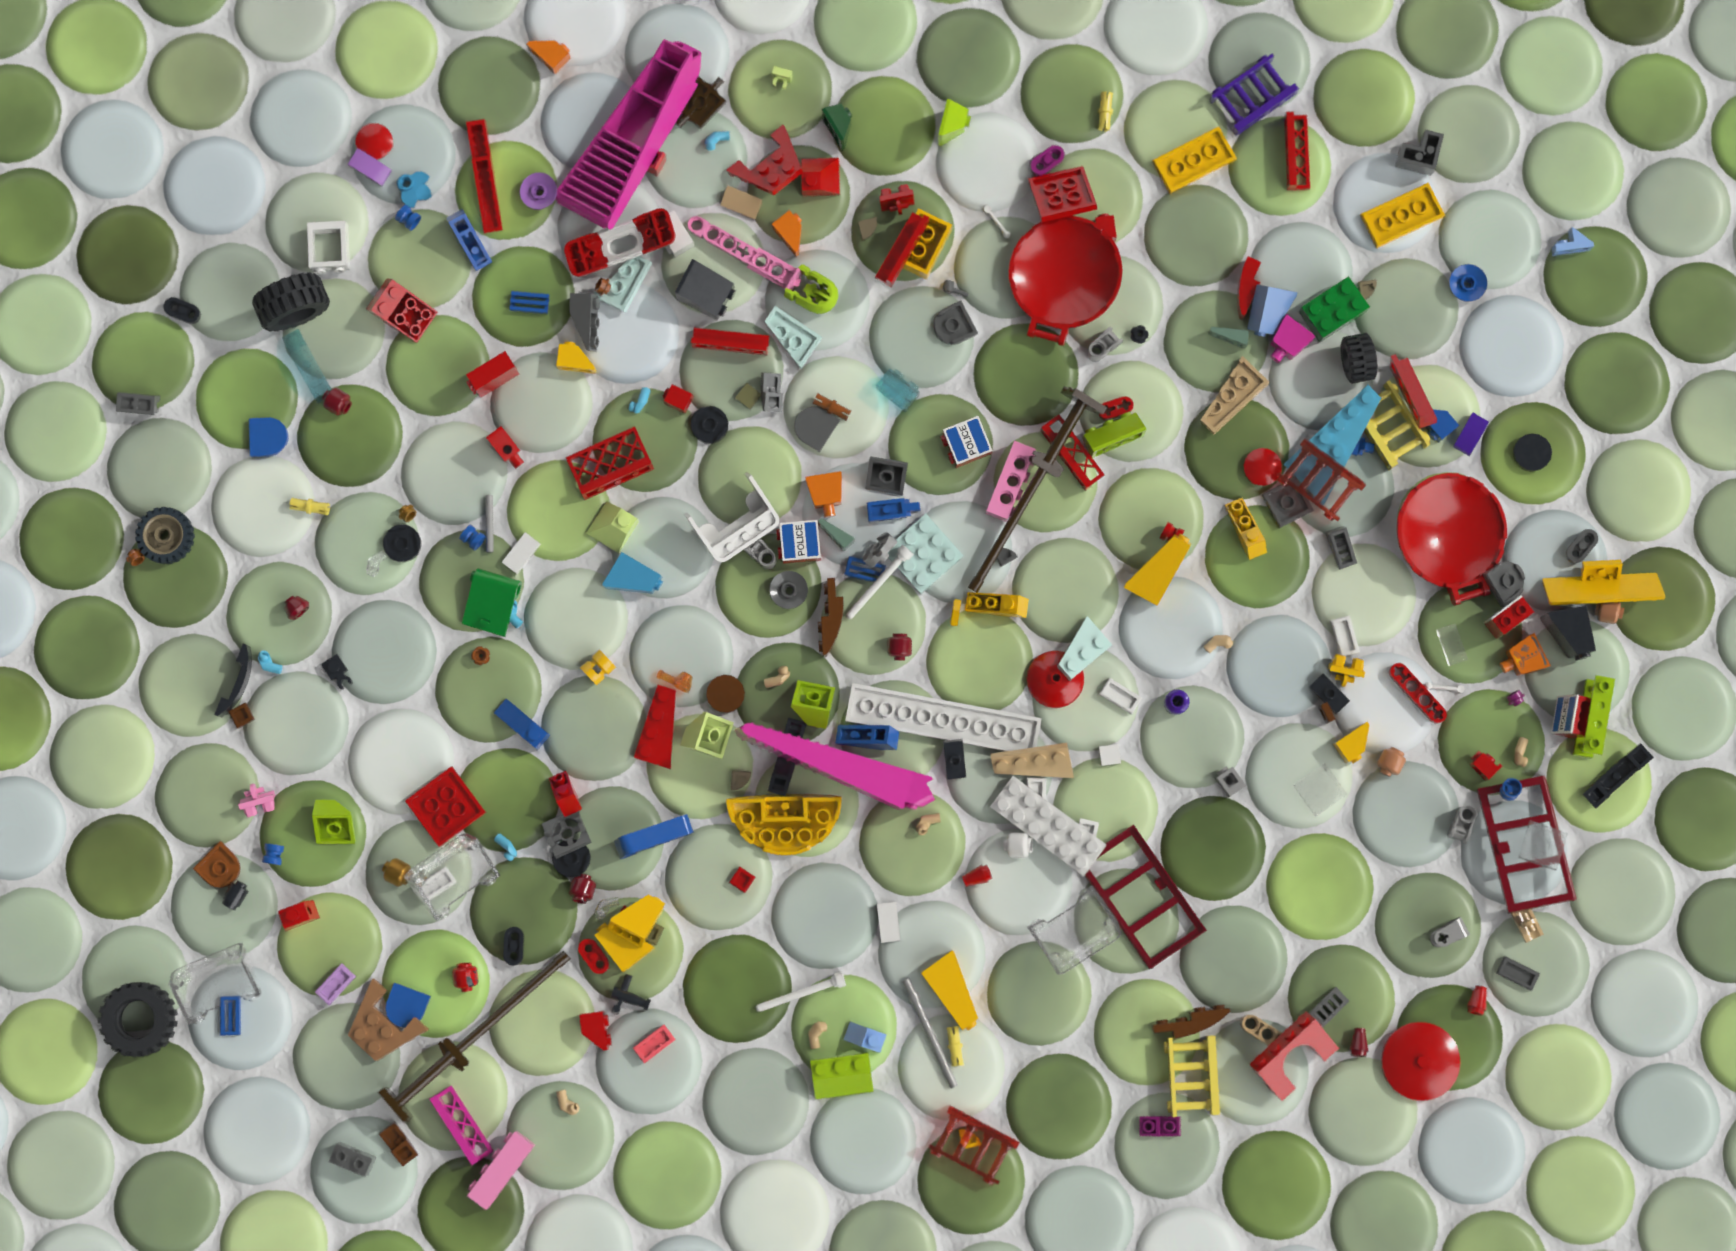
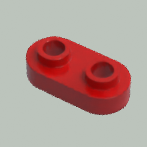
M582 940L578 946V951L594 973H605L610 966L609 959L594 940ZM587 945L592 946L591 952L585 950ZM599 960L603 962L602 968H598L596 965Z

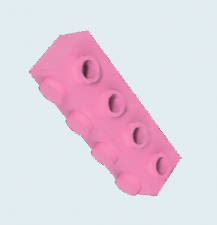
M518 1131L510 1132L503 1141L506 1143L502 1149L498 1148L493 1154V1162L490 1166L488 1164L484 1166L480 1172L481 1178L478 1182L474 1180L468 1188L470 1193L467 1196L485 1210L489 1209L536 1145Z

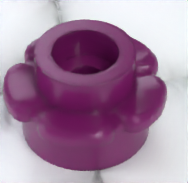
M1520 690L1514 691L1506 697L1509 701L1508 705L1513 704L1515 707L1524 701L1523 697L1525 694H1522Z

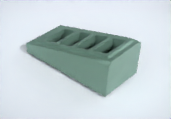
M1211 327L1209 330V335L1246 349L1248 345V330Z
M820 519L818 521V525L843 551L847 550L855 542L853 536L826 520Z

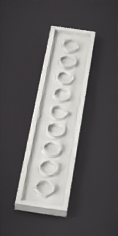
M852 683L845 721L862 725H890L899 732L942 740L962 739L964 744L1001 751H1013L1037 747L1042 718Z

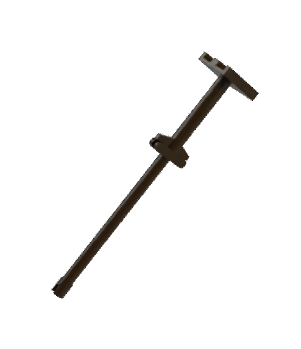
M1064 386L1060 392L1076 403L1048 451L1042 453L1033 450V455L1029 457V462L1039 468L978 573L969 584L968 588L972 591L979 592L984 579L1046 473L1054 477L1061 476L1064 468L1056 458L1084 410L1087 409L1093 413L1104 414L1107 407L1077 388L1073 389Z
M565 951L561 952L547 967L459 1044L455 1045L449 1038L443 1039V1043L440 1041L438 1045L443 1056L397 1097L389 1087L381 1089L378 1092L403 1122H409L414 1116L404 1105L450 1065L460 1071L465 1070L464 1067L469 1065V1060L464 1056L463 1052L554 972L562 968L571 958Z

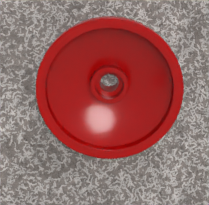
M1048 651L1039 655L1031 663L1027 672V686L1030 694L1038 703L1049 708H1061L1073 703L1081 694L1084 686L1083 670L1069 681L1057 667L1065 654L1063 651ZM1053 675H1059L1060 680L1054 681Z

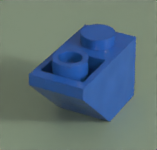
M1433 409L1437 417V423L1425 428L1428 430L1429 437L1439 443L1460 425L1448 411Z

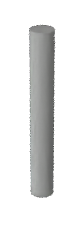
M485 495L486 552L493 553V495Z

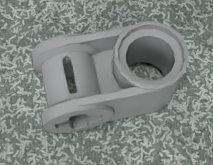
M1110 326L1090 344L1087 356L1091 361H1100L1108 353L1116 349L1123 340L1113 333ZM1092 348H1099L1101 354L1095 355L1092 352Z
M761 538L743 549L764 569H772L776 565L775 554ZM766 555L772 556V561L768 564L762 562L763 557Z
M1461 806L1458 808L1449 828L1448 838L1454 837L1467 844L1477 816L1476 810L1472 806ZM1465 809H1468L1471 813L1468 820L1462 817V812Z
M1458 917L1433 931L1430 935V941L1435 947H1445L1467 937L1470 933L1462 918ZM1439 935L1444 936L1441 942L1437 940L1440 937Z

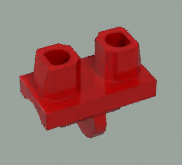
M907 184L900 185L898 192L893 194L889 188L881 189L879 199L882 212L888 210L890 212L897 211L900 216L902 215V209L915 205L913 189L910 190Z

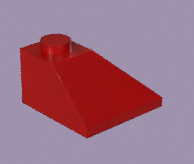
M839 158L801 159V168L803 170L801 174L802 196L840 195Z

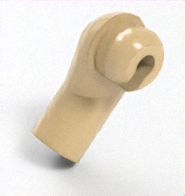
M1215 635L1203 648L1208 653H1211L1217 646L1229 649L1232 647L1233 641L1228 635Z
M781 666L776 677L764 679L765 687L770 688L782 685L790 676L788 667Z
M1524 737L1519 738L1514 756L1515 764L1521 767H1525L1528 763V758L1523 757L1528 744V739Z
M940 814L922 816L916 825V832L919 835H925L931 824L941 822Z
M818 1021L809 1030L808 1036L811 1049L820 1048L819 1036L827 1030L825 1022Z
M566 1090L557 1091L559 1108L569 1115L578 1113L579 1105L568 1100Z

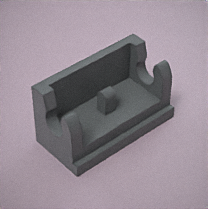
M118 392L116 412L155 415L159 411L157 402H160V396Z

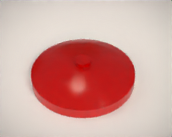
M1413 1022L1399 1027L1388 1037L1382 1050L1381 1067L1386 1081L1398 1094L1412 1100L1427 1101L1442 1096L1454 1085L1460 1071V1054L1455 1041L1444 1029L1431 1023Z

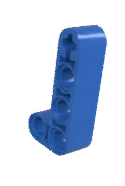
M688 814L621 836L614 840V844L619 858L624 859L640 851L690 835L694 831Z

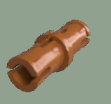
M819 393L816 395L815 398L822 402L814 399L812 404L827 410L829 414L832 413L847 421L849 416L842 412L850 415L852 410L837 404L836 400L832 401Z

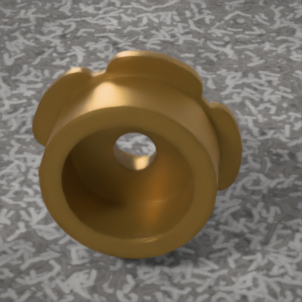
M402 506L399 510V519L405 522L413 520L417 513L413 508L414 506Z

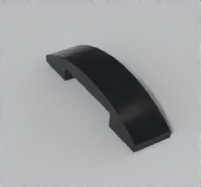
M244 643L236 659V662L243 665L229 700L221 697L214 714L215 716L223 718L227 715L228 711L232 710L239 702L248 685L252 669L251 647Z
M788 717L784 734L790 733L791 736H800L803 739L807 724ZM777 757L767 792L782 796L787 795L795 768L794 762L786 761L783 757Z
M1639 743L1599 777L1582 795L1596 809L1616 789L1654 757Z

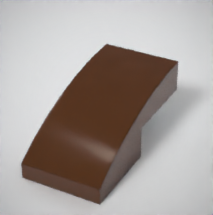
M395 1121L379 1132L380 1137L391 1149V1153L402 1167L418 1156V1152Z

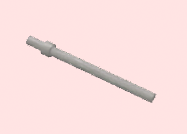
M910 978L903 981V984L908 992L909 1002L913 1003L950 1088H954L958 1084L921 1005L920 995L915 991Z

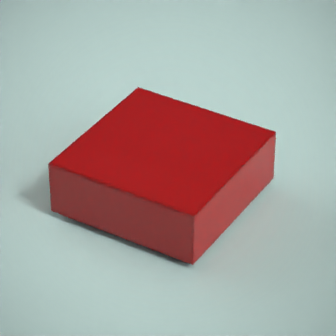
M739 867L729 883L746 893L756 877Z

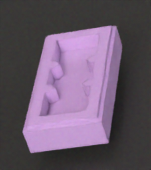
M341 963L315 993L324 1002L331 1005L357 976Z

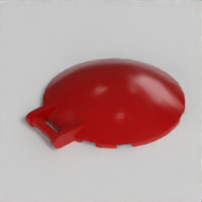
M1068 216L1046 222L1041 221L1034 225L1016 244L1009 263V281L1014 298L1022 310L1032 318L1027 337L1033 338L1035 336L1056 342L1060 346L1065 345L1069 328L1086 325L1099 318L1108 310L1118 295L1123 275L1121 256L1112 237L1095 222L1078 216ZM1037 324L1060 329L1061 334L1056 335L1036 329Z
M1443 473L1425 479L1409 492L1398 514L1397 540L1405 561L1422 579L1431 584L1446 587L1454 606L1481 595L1483 597L1490 595V588L1482 574L1499 563L1504 553L1505 539H1507V521L1499 500L1482 482L1459 473ZM1478 583V589L1459 594L1458 589Z

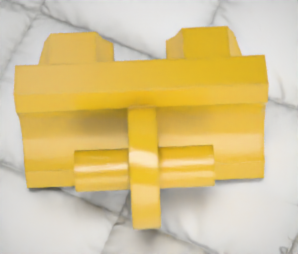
M1335 654L1332 663L1328 665V669L1343 673L1342 675L1335 674V680H1340L1341 686L1345 687L1347 682L1354 683L1355 680L1354 677H1349L1348 675L1364 678L1363 659L1353 657L1351 667L1344 666L1346 656Z

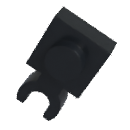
M338 654L321 664L332 681L337 678V686L341 690H344L342 686L344 680H347L349 684H353L352 679L345 676L344 673L349 670Z

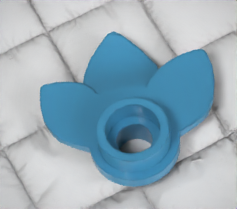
M418 171L412 175L404 174L397 180V187L401 191V199L410 208H415L417 199L428 200L432 197L431 190L425 184L430 176L424 172ZM406 181L410 182L408 187L403 186Z

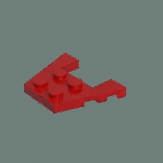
M784 125L770 135L779 146L776 151L752 170H749L738 160L727 169L728 174L732 177L740 178L745 183H751L756 188L771 195L777 194L802 174L803 170Z

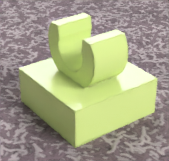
M774 66L772 71L773 87H776L778 81H782L783 89L785 90L787 82L791 83L792 71Z

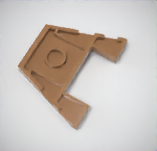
M372 979L348 1036L375 1061H379L399 1049L405 1043L427 1032L429 1028L417 1017H414L403 1031L397 1028L375 1007L388 990L376 979Z

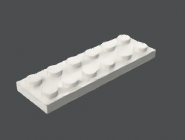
M1012 776L990 806L1083 876H1085L1107 845L1015 776Z

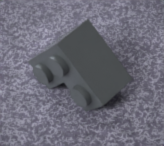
M1425 130L1419 147L1402 143L1398 151L1395 167L1432 176L1436 169L1444 134Z

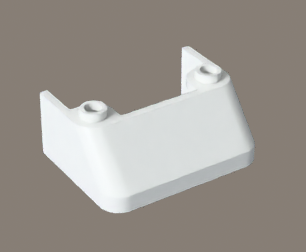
M748 472L744 475L754 488L746 496L745 500L750 511L718 532L716 527L710 523H705L698 527L688 513L684 514L711 555L719 562L729 560L779 524L778 514L752 475Z

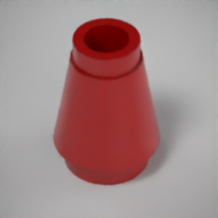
M981 864L966 875H963L962 878L967 887L989 883L988 880L992 879V875L988 865L983 866Z
M1475 986L1467 1005L1469 1013L1483 1016L1486 1011V987Z

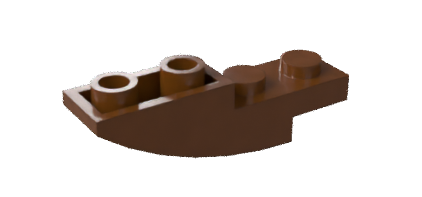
M827 578V583H824V595H828V602H824L825 614H829V616H822L821 622H818V633H822V641H818L819 652H823V657H827L832 650L843 618L844 598L843 596L836 597L835 578Z
M1215 1005L1213 1010H1205V1007L1194 1008V1012H1189L1190 1020H1187V1017L1175 1018L1176 1022L1168 1023L1167 1019L1156 1020V1024L1152 1025V1032L1172 1031L1173 1038L1193 1035L1218 1023L1230 1013V1008H1225V1005Z

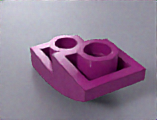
M1139 1116V1136H1181V1116Z

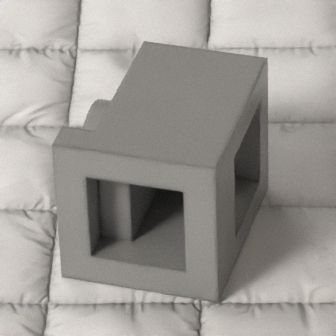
M1226 766L1217 772L1219 776L1215 779L1228 798L1246 786L1234 767L1228 769ZM1227 777L1232 779V783L1230 785L1226 784L1225 779Z

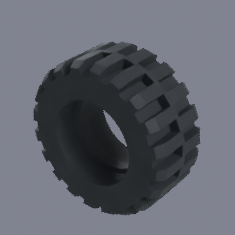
M311 272L294 274L273 282L262 288L261 291H258L252 300V305L261 327L269 332L287 330L305 324L323 314L330 304V299L321 278Z
M148 982L126 983L121 985L120 988H115L111 991L110 996H106L103 1000L105 1002L104 1006H100L99 1012L102 1014L101 1018H98V1024L101 1023L102 1027L99 1029L100 1035L105 1036L103 1041L106 1045H111L113 1051L120 1052L124 1056L141 1057L160 1051V1048L165 1047L169 1043V1038H173L175 1034L173 1029L178 1024V1021H175V1015H178L177 1009L173 1007L175 1004L173 999H169V994L165 990H161L160 986ZM134 1001L146 1002L154 1013L152 1030L148 1035L141 1038H134L128 1035L122 1025L123 1011L129 1003Z

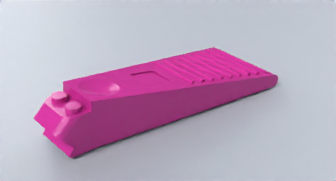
M662 40L654 56L557 189L555 200H557L558 204L604 229L608 228L611 230L615 226L657 152L698 86L695 81L701 69L702 53L699 50L683 42Z
M753 722L746 723L734 730L737 737L741 738L742 741L750 742L751 745L765 749L768 753H774L777 757H783L786 761L794 762L795 765H800L804 769H809L813 773H818L897 810L904 808L917 810L918 807H924L935 800L927 785L929 781L933 780L931 776L835 749L827 744L822 745L809 739H801L800 736H791L790 733L784 734L782 731H774L772 728H764L762 725L757 726Z

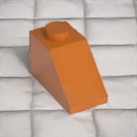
M556 40L528 41L526 43L528 50L554 74L571 59L568 47L563 43L559 44Z
M789 210L772 223V229L797 257L800 251L802 220L796 213L792 214Z

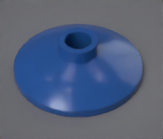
M1464 264L1457 267L1452 272L1449 280V286L1453 295L1466 302L1475 301L1482 297L1488 285L1484 271L1472 264ZM1464 282H1469L1470 287H1465Z

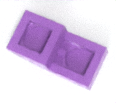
M358 148L348 163L351 168L364 174L368 179L380 186L384 185L392 172L390 168Z

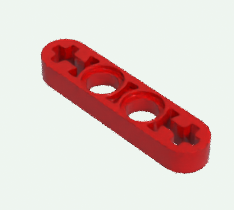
M1396 663L1390 667L1389 675L1391 679L1432 723L1438 724L1446 719L1447 712L1445 708L1404 664ZM1395 667L1397 669L1402 668L1401 674L1404 677L1408 674L1409 678L1404 680L1403 683L1400 682L1403 679L1400 675H1394ZM1408 681L1416 683L1415 691L1407 690L1406 683ZM1420 696H1428L1430 701L1427 706L1420 704ZM1434 703L1436 706L1433 707V709L1436 712L1441 711V719H1434L1433 716L1435 715V713L1432 710H1429V712H1427L1426 709L1431 707Z

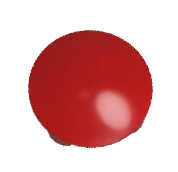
M371 123L362 127L357 133L355 140L356 148L376 160L385 157L394 146L393 137L389 129L378 123Z
M1267 448L1253 450L1244 461L1245 475L1254 485H1270L1279 478L1282 471V463L1279 456Z

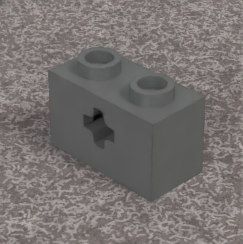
M339 1142L336 1143L329 1162L366 1177L369 1175L376 1157Z

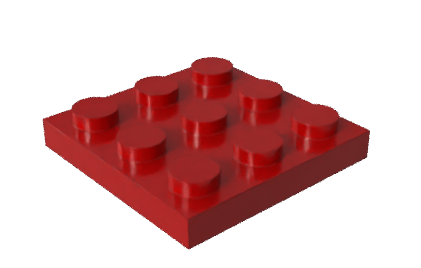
M1083 166L1028 178L1042 222L1097 210V203Z
M453 766L405 800L438 847L443 846L487 813Z

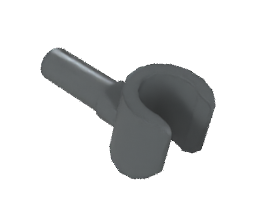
M945 280L943 283L944 292L956 293L967 298L968 293L953 288L954 281Z

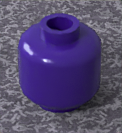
M1179 689L1170 691L1164 699L1166 711L1173 715L1184 713L1190 704L1187 693Z

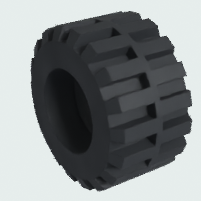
M1362 333L1343 337L1340 347L1341 360L1348 381L1354 384L1375 380L1378 371L1377 355L1369 334Z

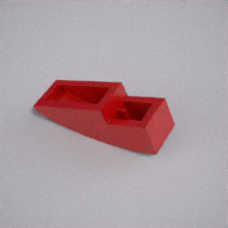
M1249 256L1245 260L1238 282L1237 309L1239 319L1243 320L1251 304L1256 285L1260 284L1254 277L1261 262Z

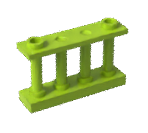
M1595 675L1594 680L1585 679L1583 696L1591 698L1585 737L1575 738L1572 755L1593 758L1594 754L1603 755L1615 684L1614 678Z

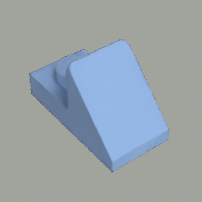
M1571 227L1568 230L1569 242L1568 240L1557 241V244L1551 250L1552 256L1590 251L1594 247V243Z
M850 1021L844 1040L880 1053L887 1034Z

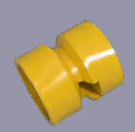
M600 649L592 656V661L587 660L580 667L596 685L605 679V674H610L616 668ZM596 664L601 669L598 673L592 669Z

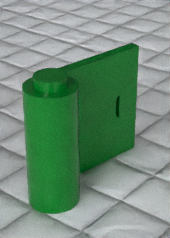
M477 568L476 571H472L470 576V582L472 583L462 624L506 637L514 601L520 594L522 581Z

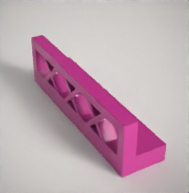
M452 1085L430 1098L431 1103L471 1165L494 1151ZM451 1092L454 1097L453 1106L445 1104L441 1097ZM455 1109L463 1110L465 1114L463 1122L456 1121L453 1117ZM465 1125L472 1126L475 1129L474 1138L466 1137L464 1134ZM476 1142L484 1143L488 1149L480 1156L475 1151Z

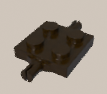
M699 76L697 77L695 82L698 86L683 109L682 116L675 123L679 128H682L687 121H690L702 129L726 104V100L717 91L724 83L720 77L712 84L705 82Z

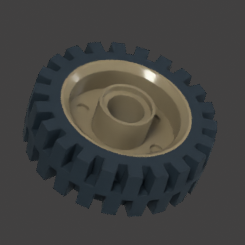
M157 507L153 511L149 510L146 512L147 515L141 517V522L137 524L138 529L135 530V534H137L135 540L138 548L141 549L140 552L151 561L160 564H173V562H179L181 558L184 559L186 554L190 553L191 546L194 545L193 538H195V534L193 533L194 528L191 525V521L182 512L170 507ZM168 531L169 537L166 540H162V533Z

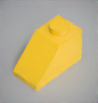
M564 342V344H559L556 363L558 370L596 374L594 365L576 343Z
M1365 722L1333 744L1345 763L1351 761L1354 764L1362 758L1360 754L1365 752L1369 731L1368 722Z

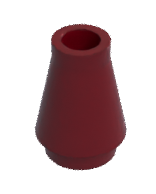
M1354 1028L1349 1049L1351 1056L1367 1057L1369 1050L1365 1028Z

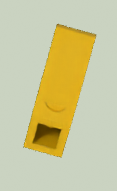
M1243 498L1225 504L1234 529L1249 560L1267 553L1265 538Z
M967 592L965 611L1026 618L1029 599L1020 595Z

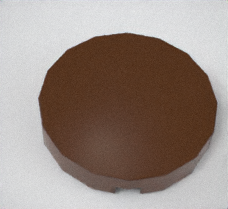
M721 675L710 682L707 687L706 696L708 703L713 709L722 713H730L742 705L745 691L742 683L732 675Z

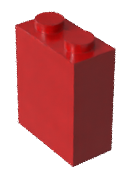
M506 351L466 374L469 379L466 383L474 395L478 393L482 398L518 376L519 372Z

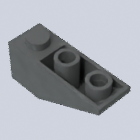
M570 293L569 312L587 351L597 352V347L599 346L597 330L600 325L598 318V309L600 308L599 295Z

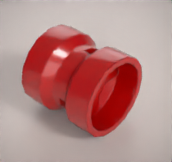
M1167 522L1159 539L1168 541L1174 535H1183L1185 530L1175 528L1172 523Z

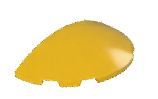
M770 794L726 799V804L732 823H735L740 831V835L748 843L754 844L762 848V851L770 854L795 855L810 850L811 847L819 842L821 843L831 833L839 818L842 796L822 794H787L782 796Z

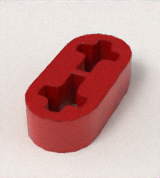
M1127 396L1102 403V405L1107 407V409L1114 408L1115 410L1111 411L1109 416L1106 413L1098 415L1102 420H1111L1131 412L1134 403ZM1122 401L1130 404L1127 408L1128 410L1124 408L1118 409L1117 407L1122 405Z

